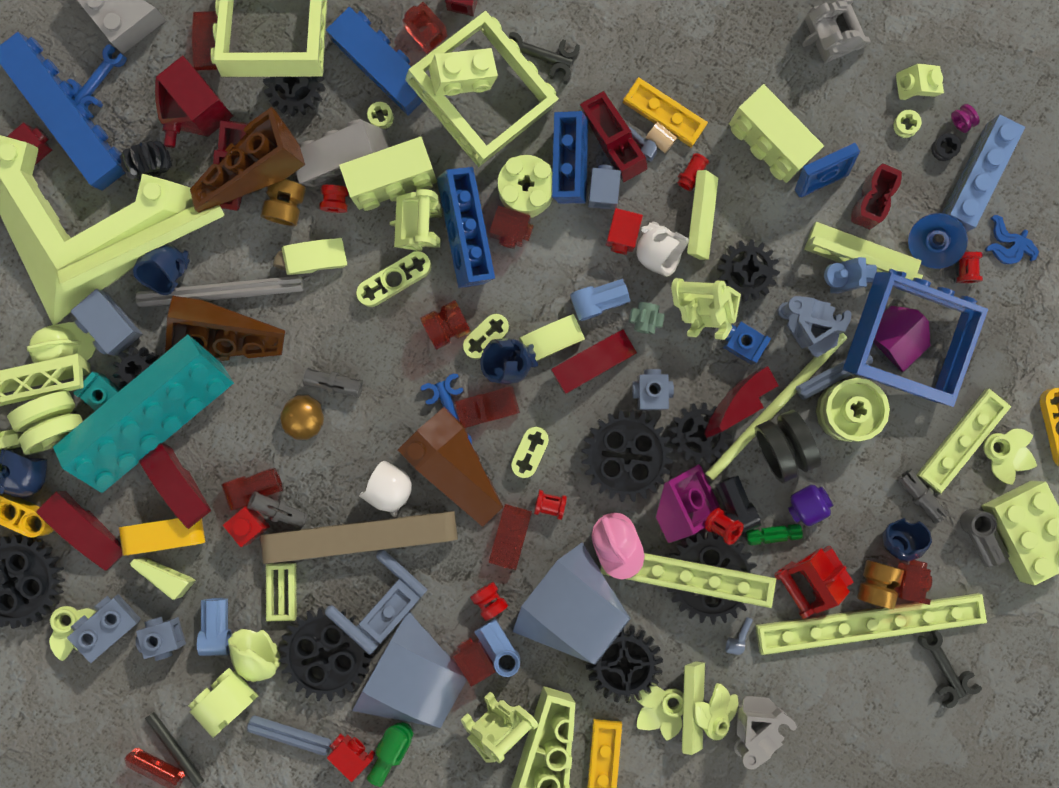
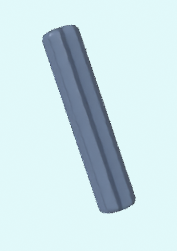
M870 353L866 361V365H870L873 363V358L870 355ZM845 361L798 385L796 392L802 400H805L852 375V373L843 371Z
M252 716L247 726V731L323 756L330 749L331 740L258 716Z

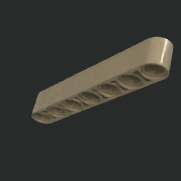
M455 511L260 535L263 564L458 540Z

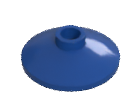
M933 213L922 217L914 224L908 237V246L912 256L921 260L922 265L935 269L946 268L958 262L964 255L968 244L967 232L962 223L955 217L944 213ZM941 234L944 237V241L937 242L934 236Z

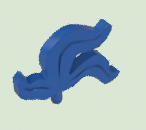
M994 215L990 218L995 224L993 232L996 240L1001 243L1013 242V245L1006 249L1004 246L994 243L985 248L986 252L992 251L1001 263L1008 265L1019 262L1023 257V253L1030 255V261L1036 260L1039 251L1032 240L1026 238L1028 230H1023L1021 235L1010 234L1006 230L1003 217Z

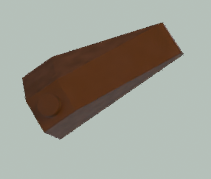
M270 107L249 122L243 129L246 134L236 145L231 143L225 149L228 153L218 165L212 164L190 188L195 211L198 213L283 181L305 166L298 142L275 109Z
M172 296L167 315L165 353L186 335H189L211 355L219 358L220 361L230 360L231 356L241 355L247 358L282 355L285 330L204 300Z
M443 407L422 425L398 451L419 473L483 527L503 508V505L490 478L486 475L479 461L480 458L477 452L474 451L465 427L446 407Z

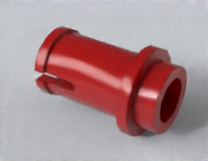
M693 154L684 172L678 175V185L685 190L692 191L695 188L697 171L704 170L709 164V160L701 154Z

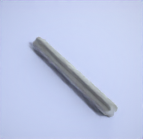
M289 276L175 288L169 295H160L153 290L139 291L136 293L135 298L137 306L151 307L170 305L172 296L211 301L301 292L304 289V282L301 276Z

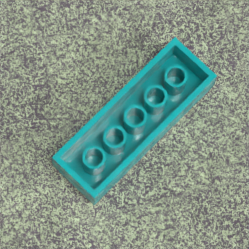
M186 335L57 442L53 449L62 469L103 493L137 465L141 458L154 450L158 444L167 440L233 385L234 382L220 361L191 336Z

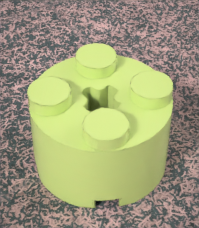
M520 155L510 158L502 167L498 177L499 197L504 207L512 215L520 218H533L550 206L553 200V172L550 165L536 156ZM524 183H530L528 191H523L522 186Z
M230 668L211 685L212 691L206 688L188 705L191 708L190 713L213 738L258 697L246 681Z

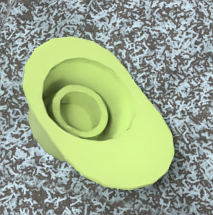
M67 322L38 330L32 336L30 346H27V351L30 353L34 363L73 354H79L88 361L93 356L96 347L93 345L95 339L89 332L87 334L84 333L75 322Z

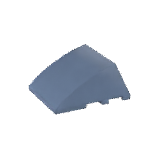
M582 542L556 561L524 602L513 632L596 665L631 618Z
M409 611L389 642L352 711L441 728L465 685L468 675L431 637L432 635L414 618L415 616Z

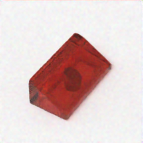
M135 748L124 759L128 768L167 788H180L186 776L181 769L140 748Z

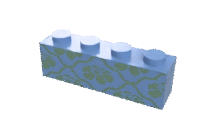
M998 115L986 124L942 212L959 220L966 232L976 228L1025 129L1024 126L1002 115Z

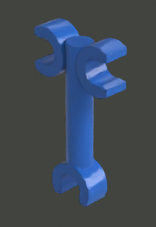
M110 44L106 45L102 52L104 60L83 87L73 79L67 80L73 86V90L76 93L72 97L77 104L81 102L87 109L92 103L102 108V102L91 95L113 67H121L126 63L127 57L120 53L117 58L112 59V54L116 51V48Z
M451 374L445 381L435 385L426 383L420 387L422 391L427 389L434 391V397L426 400V404H435L440 398L442 406L446 407L460 422L450 395H459L464 392L463 388L454 390L450 386L452 380L459 378L458 374ZM469 435L468 438L472 444V438Z

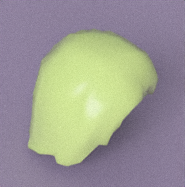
M240 629L234 632L228 639L231 662L238 675L252 682L269 679L275 675L277 668L281 664L278 660L280 659L277 645L272 642L268 633L264 630L255 632Z

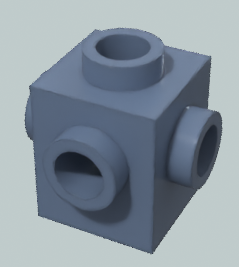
M661 369L644 370V375L637 376V381L632 382V397L637 398V409H669V398H673L674 395L673 381H669L668 374H661ZM650 385L656 388V394L650 392Z
M162 616L144 622L146 627L136 631V647L143 654L144 659L154 656L155 661L173 656V650L186 645L179 617L163 621Z

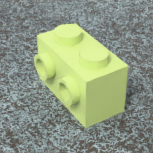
M492 48L435 54L429 67L435 96L484 92L491 89L498 77Z

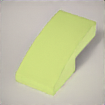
M342 238L302 242L281 247L287 275L313 273L317 270L347 266Z
M574 314L519 338V341L526 346L534 345L533 351L536 353V361L585 340Z

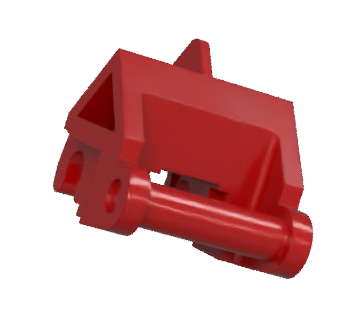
M826 546L824 549L819 548L797 563L791 561L774 574L777 580L782 581L800 610L799 615L802 619L814 613L817 614L839 606L850 593L847 587L854 583L846 571V566L841 563L831 546ZM800 572L806 577L814 590L813 594L816 598L814 602L809 604L791 574Z

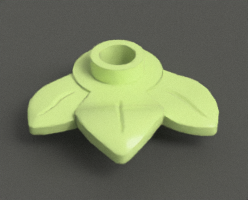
M1012 429L1005 434H991L985 439L983 444L984 453L991 460V470L1000 481L1012 485L1015 481L1016 471L1029 470L1037 466L1032 453L1026 448L1033 438L1030 432L1023 429ZM996 442L1000 444L999 452H995L993 448Z
M63 606L53 612L50 618L53 633L49 644L54 655L59 660H65L73 648L78 650L67 639L74 632L71 626L84 615L89 619L96 613L95 610L85 608L77 611L71 606ZM64 615H68L71 618V623L68 626L62 623Z
M717 683L709 704L694 702L695 722L699 727L703 728L709 738L717 741L726 736L729 731L730 721L735 717L738 710V696L736 694L730 696L728 690L723 685Z
M655 685L649 686L651 689L650 694L645 693L642 689L639 691L642 699L638 702L643 707L638 714L637 728L642 730L660 728L666 740L672 739L682 728L683 692L675 688L664 691ZM676 698L678 700L677 705L669 707V699Z

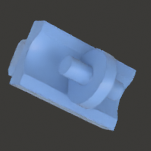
M858 257L830 264L824 272V278L831 287L830 293L838 294L866 287L867 283H873L877 266L866 265V258Z

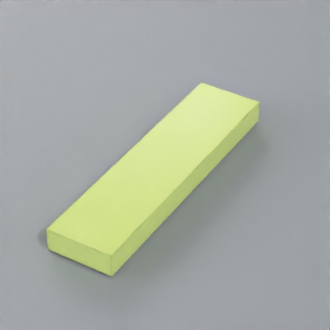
M985 389L916 474L917 477L935 492L941 494L1011 406L992 390Z

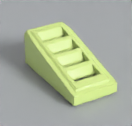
M144 557L133 559L130 563L131 567L172 600L183 597L196 581L190 576Z

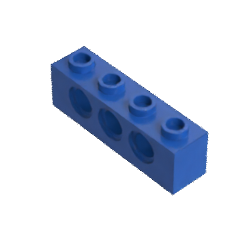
M473 167L445 170L437 178V184L458 288L484 285L495 279L474 169Z

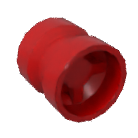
M494 581L470 596L472 602L481 609L480 614L484 621L490 620L509 606L506 600L498 595V588Z

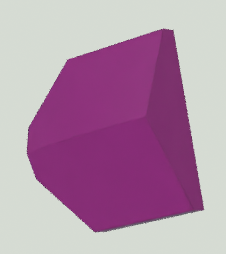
M891 305L882 315L873 343L901 372H904L930 347L929 321L917 309Z

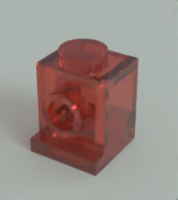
M424 2L418 6H412L405 13L404 19H402L404 28L419 43L426 54L447 37L446 26ZM422 26H427L424 31H419Z
M912 560L909 564L899 562L898 569L904 570L901 586L895 587L898 598L930 605L931 599L926 598V593L930 591L932 586L931 570L927 569L928 563L918 560Z

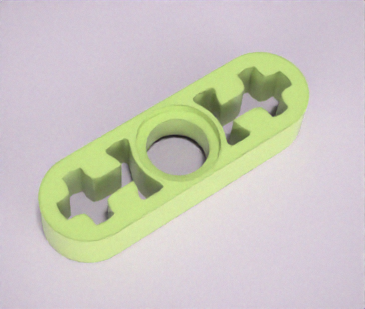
M412 252L363 281L357 288L358 300L367 307H375L426 277L431 271V262L428 256L423 252ZM417 258L419 261L425 260V263L422 265L423 270L419 272L417 269H413L409 272L412 278L407 280L405 272L400 267L405 265L408 270L414 266V259ZM391 272H398L402 276V282L397 287H391L386 282V278ZM381 279L382 285L388 292L384 294L382 289L374 293V300L364 299L365 289L367 287H370L372 290L378 288L379 285L376 281Z

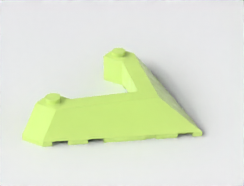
M0 135V216L53 326L61 322L64 317L71 313L74 307L95 289L102 290L110 286L133 269L138 258L68 292H65L61 287L57 271L194 206L190 187L142 174L134 203L71 238L65 232L59 222L60 219L48 200L44 198L37 182L32 176L39 149L27 142Z

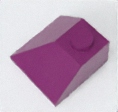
M700 464L664 483L656 518L668 543L694 535L705 528V521L714 509L720 508Z

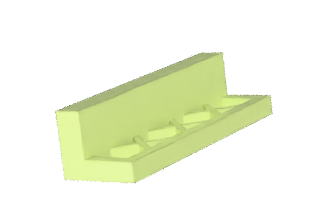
M819 222L813 224L804 249L839 263L863 257L866 258V265L877 266V272H889V269L907 273L905 278L912 281L913 278L922 279L923 275L918 274L921 260Z
M73 354L0 370V406L39 398L55 392L84 388L83 376L91 373L90 363L79 354ZM74 378V381H71V382H66V383H61V382H59V381H62V380ZM43 385V386H42L41 388H39V389H32V388H31V387H34V386ZM15 391V392H14L13 394H11V395H7V396H6V395L3 394V393Z

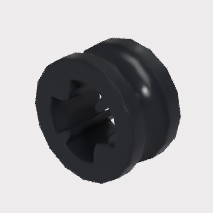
M943 134L933 142L932 154L939 161H949L960 152L961 141L954 134ZM947 142L948 147H952V150L948 153H945V148H941V145Z

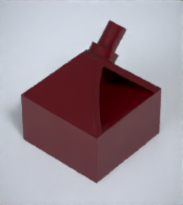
M183 55L156 76V109L158 119L163 125L162 131L165 132V147H176V138L180 131L208 137L220 128V121L230 120L234 117Z

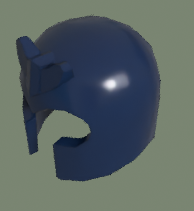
M170 243L151 250L137 259L133 268L134 277L160 295H169L178 285L175 281L187 270L190 261L188 259L189 251L185 250L181 253Z
M511 338L491 340L483 349L480 359L483 375L490 382L501 384H514L522 381L528 375L531 367L538 366L535 359L536 353L533 351L534 345L526 346L520 341Z
M1 450L0 494L6 493L14 497H29L39 492L45 483L47 459L25 458L13 452Z

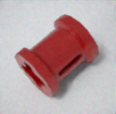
M982 252L964 253L959 260V277L956 278V283H978L983 281V276H980L979 265Z
M539 489L534 514H548L562 520L567 496L549 495Z
M720 508L714 509L705 521V529L709 532L714 531L723 537L724 542L728 545L738 540L744 528L742 522L739 520L733 521L724 515V511Z

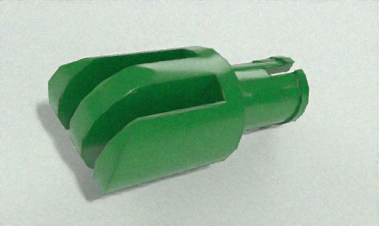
M396 723L385 731L375 750L377 760L366 777L372 785L382 787L392 766L400 765L414 734L412 727L408 723Z

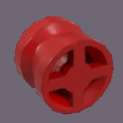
M322 185L323 201L320 202L319 209L331 213L348 212V205L345 203L346 197L349 195L347 187Z

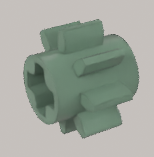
M639 302L638 309L632 308L629 323L635 324L634 331L644 334H655L656 328L661 329L665 314L659 313L660 306Z

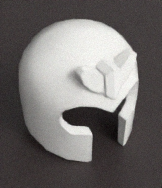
M649 222L648 226L641 227V231L644 233L637 244L636 253L638 260L645 268L666 277L670 276L675 272L682 252L689 243V239L678 232L673 233L665 226H660L656 222Z
M382 461L373 471L366 491L361 492L359 497L378 510L388 511L393 517H396L400 507L407 503L412 483L405 471L387 461Z

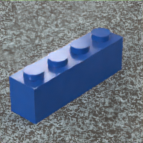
M349 6L326 29L330 40L409 116L423 102L405 80L408 69L411 68L409 58L401 50L396 52L389 46L391 42L388 37L380 30L376 33L370 27V20L361 11L356 13Z

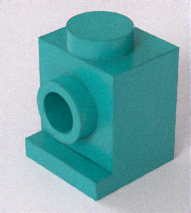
M91 372L83 381L84 388L76 389L73 394L80 397L96 411L121 389L104 374ZM102 392L103 398L99 401L96 397Z

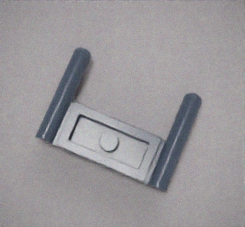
M384 549L377 552L376 558L399 579L359 624L355 626L333 605L325 609V615L369 655L428 590Z

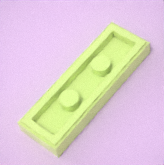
M698 170L696 173L687 249L689 255L699 260H709L718 187V177L707 170Z
M693 662L684 667L683 754L693 755L703 749V728L699 727L695 722L693 706L694 702H704V662Z

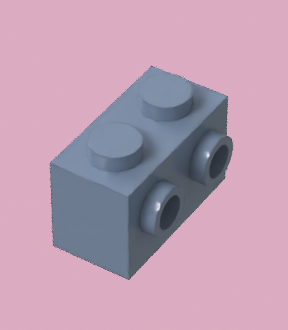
M95 289L71 310V313L77 318L74 321L75 324L84 333H90L95 339L93 345L104 355L107 353L119 356V353L126 350L143 335L111 296L102 290Z
M119 594L113 599H110L107 595L93 607L97 611L93 616L88 619L84 615L71 626L74 632L67 639L90 663L141 620Z

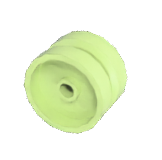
M861 378L840 381L826 388L818 399L816 409L818 422L825 433L836 440L846 442L868 440L879 434L888 422L890 411L887 396L882 389L872 381Z
M69 391L55 392L39 397L17 407L7 415L15 432H24L18 441L25 455L52 449L57 442L83 422L80 414H70L76 406Z

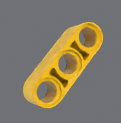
M6 493L0 494V525L27 537L49 535L54 531L36 513L40 508L39 506L19 497L10 496ZM11 506H13L16 511L14 518H12L9 514V509ZM37 517L40 518L42 523L40 530L35 527V519Z
M178 518L119 527L123 556L205 543L202 519L190 529L186 528Z

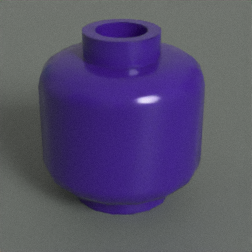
M811 484L791 495L792 506L788 507V510L796 523L802 521L806 526H813L831 515L830 508L834 505L823 487L818 488L816 485Z

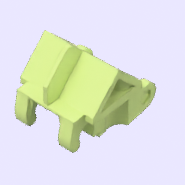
M418 189L416 192L397 196L396 220L390 222L391 226H395L394 247L422 251V247H440L441 239L434 232H429V218L442 217L441 204L435 192L427 189Z
M675 278L671 286L673 302L681 311L682 321L684 323H691L687 336L697 337L704 327L719 328L715 333V339L725 340L732 329L731 323L736 322L741 294L733 288L726 286L724 281L717 280L715 283L684 282L681 278Z
M489 692L484 697L488 711L476 722L467 713L461 718V722L470 734L467 737L468 741L485 762L501 763L505 759L504 755L530 729L535 730L538 727V723L521 706H509L504 700L497 702L494 694Z

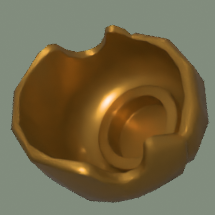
M297 395L288 400L280 414L281 425L285 433L296 440H308L317 435L324 422L321 404L308 395Z

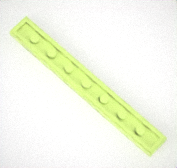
M977 593L895 605L894 610L879 607L756 625L759 652L761 655L983 624L987 623L983 595Z

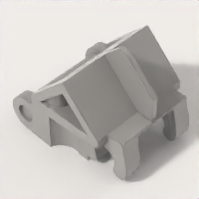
M837 0L829 6L827 3L815 6L810 9L805 18L811 35L806 37L802 46L806 47L815 43L824 64L847 55L854 50L862 49L871 43L870 38L864 35L852 8L853 0ZM841 13L849 28V31H844L843 33L840 32L836 23V18Z
M745 696L743 698V705H738L736 734L739 738L734 742L733 749L738 756L742 757V763L748 769H756L783 745L781 742L784 740V737L778 732L781 724H787L792 731L797 728L795 722L768 697Z

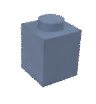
M599 165L598 168H592L588 207L615 210L618 204L621 170H615V167L610 165Z

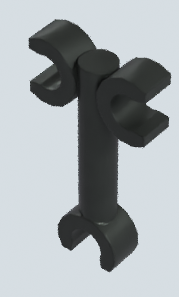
M510 32L509 39L517 42L520 53L554 64L550 70V79L553 80L555 74L561 71L565 74L563 84H568L571 78L570 68L573 60L579 55L580 45L576 44L574 51L568 53L564 50L566 40L563 39L559 44L558 54L525 43L518 33Z
M934 630L931 631L934 637L932 643L928 644L922 636L918 637V642L923 648L931 651L949 684L937 686L935 692L939 695L949 692V699L942 702V704L946 708H953L960 698L965 697L967 693L972 695L978 694L982 687L978 684L968 687V680L975 676L971 671L962 672L958 678L941 648L943 637L940 632Z

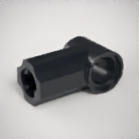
M738 475L715 484L726 511L724 514L733 521L739 520L743 523L742 534L761 526L757 510L749 502Z

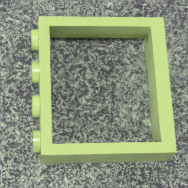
M216 0L215 9L218 21L213 24L215 48H211V62L216 64L221 77L323 76L327 0H310L307 52L229 53L234 0Z
M484 11L409 68L405 78L406 82L478 168L550 111L559 99L554 88L549 83L544 82L538 74L536 66L531 61L525 59L520 53L518 44L506 36L502 31L499 21L491 17L487 11ZM479 30L482 31L540 101L536 107L487 146L445 95H434L432 81L425 73L429 69L435 54L452 52Z

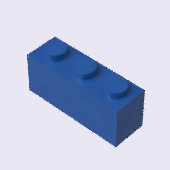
M583 111L554 112L552 198L559 204L586 203L588 119Z

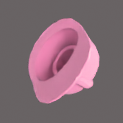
M615 512L606 514L598 519L593 527L592 542L603 569L613 578L623 580L633 577L642 568L645 555L632 521L627 516Z

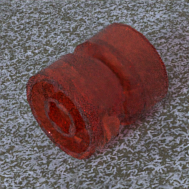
M456 300L441 306V312L439 313L433 310L420 317L436 350L449 344L452 337L459 339L471 333Z

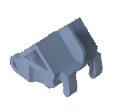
M794 296L788 302L782 303L778 307V315L782 319L788 320L787 327L801 349L808 347L814 357H819L837 346L839 334L844 333L850 323L851 312L847 310L842 315L838 314L833 318L835 307L830 306L831 303L819 301L815 298Z

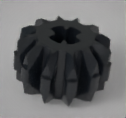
M160 141L140 142L137 145H131L130 148L125 149L120 155L123 172L126 173L127 178L134 181L141 180L142 174L153 177L160 176L162 173H166L172 166L169 151Z
M130 347L128 354L125 352L119 353L122 362L112 363L113 366L119 368V371L115 372L112 376L121 379L118 386L124 388L138 376L135 375V369H139L137 366L142 367V371L137 372L141 374L157 360L158 355L153 352L149 354L148 348L141 347L139 351L136 347Z

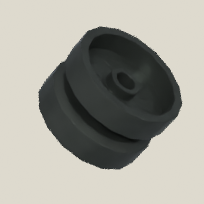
M792 409L779 415L777 425L768 420L754 427L761 452L772 473L781 483L797 477L798 468L806 473L821 466V458L816 442L803 418L795 410Z

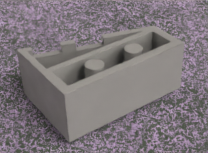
M77 0L109 41L122 54L126 53L166 21L154 6L144 0Z
M358 119L349 122L346 128L339 131L331 130L325 132L321 139L300 143L299 146L305 166L296 171L299 184L316 187L342 179L343 175L340 164L392 147L387 130Z

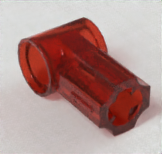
M276 468L265 470L247 478L243 476L221 484L230 511L247 506L251 495L255 491L266 497L283 491L282 481Z

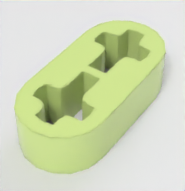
M492 314L475 328L463 343L467 356L472 359H481L482 352L474 351L471 353L469 351L471 349V340L478 342L484 336L486 340L481 344L482 349H484L491 340L505 338L509 331L507 319L500 314ZM491 321L496 323L499 321L503 322L501 326L502 333L499 334L495 331L489 337L486 335L492 328L490 325Z
M532 427L528 429L521 440L512 461V470L518 477L528 478L532 476L540 463L549 441L546 431L542 428ZM536 431L540 432L541 439L544 440L543 445L537 444L534 452L529 451L528 449L531 445V441L528 439L529 434L535 435ZM529 453L532 455L529 461L532 469L531 471L526 470L524 474L520 473V467L516 465V462L518 460L523 461L526 454Z

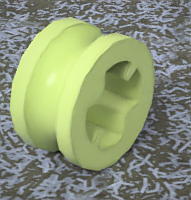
M375 102L368 108L367 116L371 124L385 130L392 125L394 116L389 105L384 102ZM382 110L383 114L388 113V116H384L385 120L383 122H379L378 118L373 119V116H377L376 112Z
M913 110L902 111L893 123L895 133L903 138L912 137L921 127V117ZM905 118H909V123L914 124L909 130L905 129V124H901Z

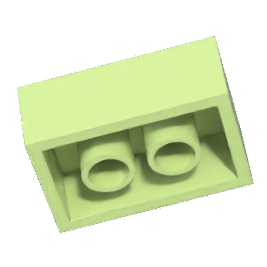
M765 84L737 109L729 123L732 133L738 139H744L751 146L752 154L759 160L763 159L770 166L771 173L778 180L783 179L785 183L792 179L824 147Z
M422 137L339 165L350 198L359 210L364 209V211L375 209L380 206V202L389 199L392 202L396 201L397 196L414 190H429L433 187L432 184L437 183Z
M1029 481L981 505L984 512H988L995 517L997 522L996 530L1010 556L1008 559L1020 582L1035 586L1059 574V506L1047 482Z

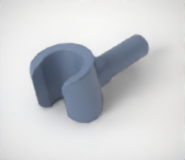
M629 127L632 132V138L642 146L641 151L645 155L646 160L651 162L657 154L655 142L645 140L633 128Z
M746 618L737 639L728 638L725 648L727 653L740 655L744 652L746 635L753 622L751 618Z

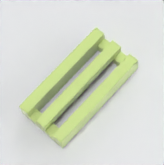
M296 563L266 564V621H295L297 618ZM286 569H288L289 615H285ZM274 570H278V615H274Z

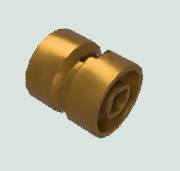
M287 179L268 186L266 194L269 196V199L264 201L260 216L274 223L297 226L300 214L297 205L303 202L306 187ZM279 197H282L290 200L289 203H287L284 201H280L278 199Z
M867 560L863 573L866 582L860 584L857 599L894 610L898 597L895 587L901 586L904 570Z

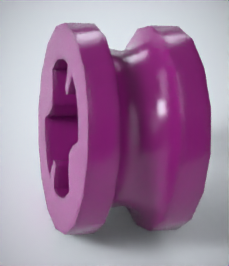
M964 104L960 107V110H955L951 113L953 124L963 133H967L971 130V127L977 126L980 122L976 110L969 104Z

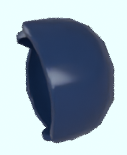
M905 518L888 524L882 534L884 547L887 552L902 561H912L922 557L932 543L931 532L922 522L908 523Z

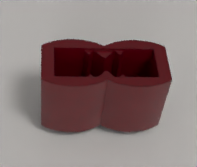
M882 163L866 177L862 186V197L856 202L852 210V223L870 230L887 217L891 207V196L896 193L901 184L902 172Z

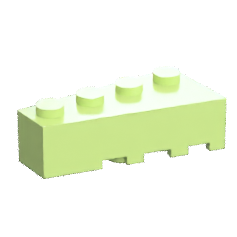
M543 686L534 713V719L537 721L538 727L535 730H529L511 788H570L575 701L569 693Z

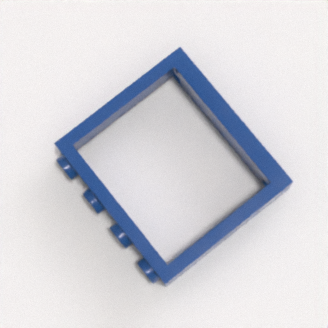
M889 269V272H876L843 371L939 404L954 407L988 309L977 305V301L974 298L968 296L955 297V291L951 289L937 287L936 290L931 288V282L927 280L913 278L912 281L905 278L907 273ZM892 287L961 312L935 388L866 365Z

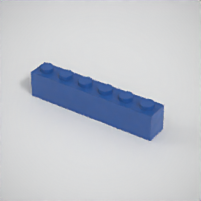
M16 32L0 45V65L88 183L103 191L125 174L121 166L120 151L114 146L110 147L106 141L109 138L99 125L93 124L90 120L92 114L81 102L77 104L72 97L76 93L66 81H61L57 76L60 71L48 58L45 60L42 56L43 48L33 37L27 38L21 33Z

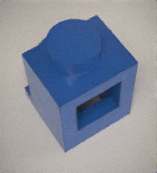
M739 322L736 326L732 325L723 348L752 365L758 362L771 338L764 336L745 323ZM743 336L750 338L749 346L742 344L741 339Z

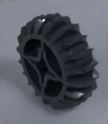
M632 624L629 625L627 632H624L623 628L611 644L613 645L618 642L617 652L613 657L606 658L604 661H601V657L596 665L591 663L585 664L586 670L594 671L588 675L589 681L598 680L594 685V689L599 691L605 687L603 691L604 698H608L614 692L613 699L617 703L621 695H624L626 703L631 702V694H635L638 701L641 700L642 696L639 691L642 689L645 693L650 694L651 689L648 683L656 686L659 683L653 677V674L662 675L663 672L661 668L654 666L663 663L661 656H654L659 653L660 647L658 645L651 646L654 642L652 636H648L643 640L646 631L642 628L635 635V626ZM626 641L634 642L641 646L646 652V657L630 654ZM622 651H624L628 662H631L628 668L625 669L626 676L620 664H617L623 658ZM646 666L643 675L637 681L631 683L632 673ZM608 669L609 672L619 673L622 685L609 681L601 670Z

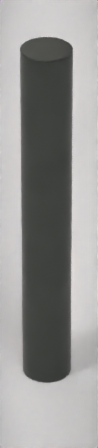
M155 711L145 718L146 722L192 785L196 788L205 780Z

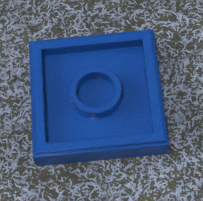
M853 143L803 166L795 187L798 197H804L849 176L860 152L857 144Z

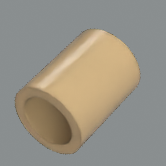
M657 122L647 134L646 139L655 142L657 148L666 153L677 140V137Z

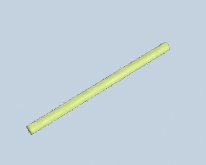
M844 333L839 334L837 346L819 357H814L728 450L723 453L722 457L706 471L705 474L712 481L756 436L754 427L771 420L797 393L796 387L808 381L845 342L847 336Z

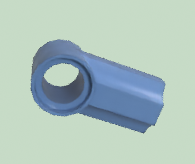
M623 279L596 288L593 286L586 287L570 294L578 321L596 317L602 314V311L630 302L629 293Z
M210 598L201 600V630L197 637L198 655H230L228 639L232 636V633L228 629V599Z
M496 618L474 631L499 675L510 677L517 673L520 667V655L513 648ZM504 655L512 656L515 659V666L511 669L503 668L499 662L500 658Z

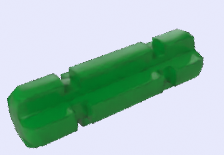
M792 524L787 527L761 528V531L759 529H752L746 532L747 543L751 546L761 545V542L769 544L785 542L788 539L793 541L803 538L802 527L799 524Z

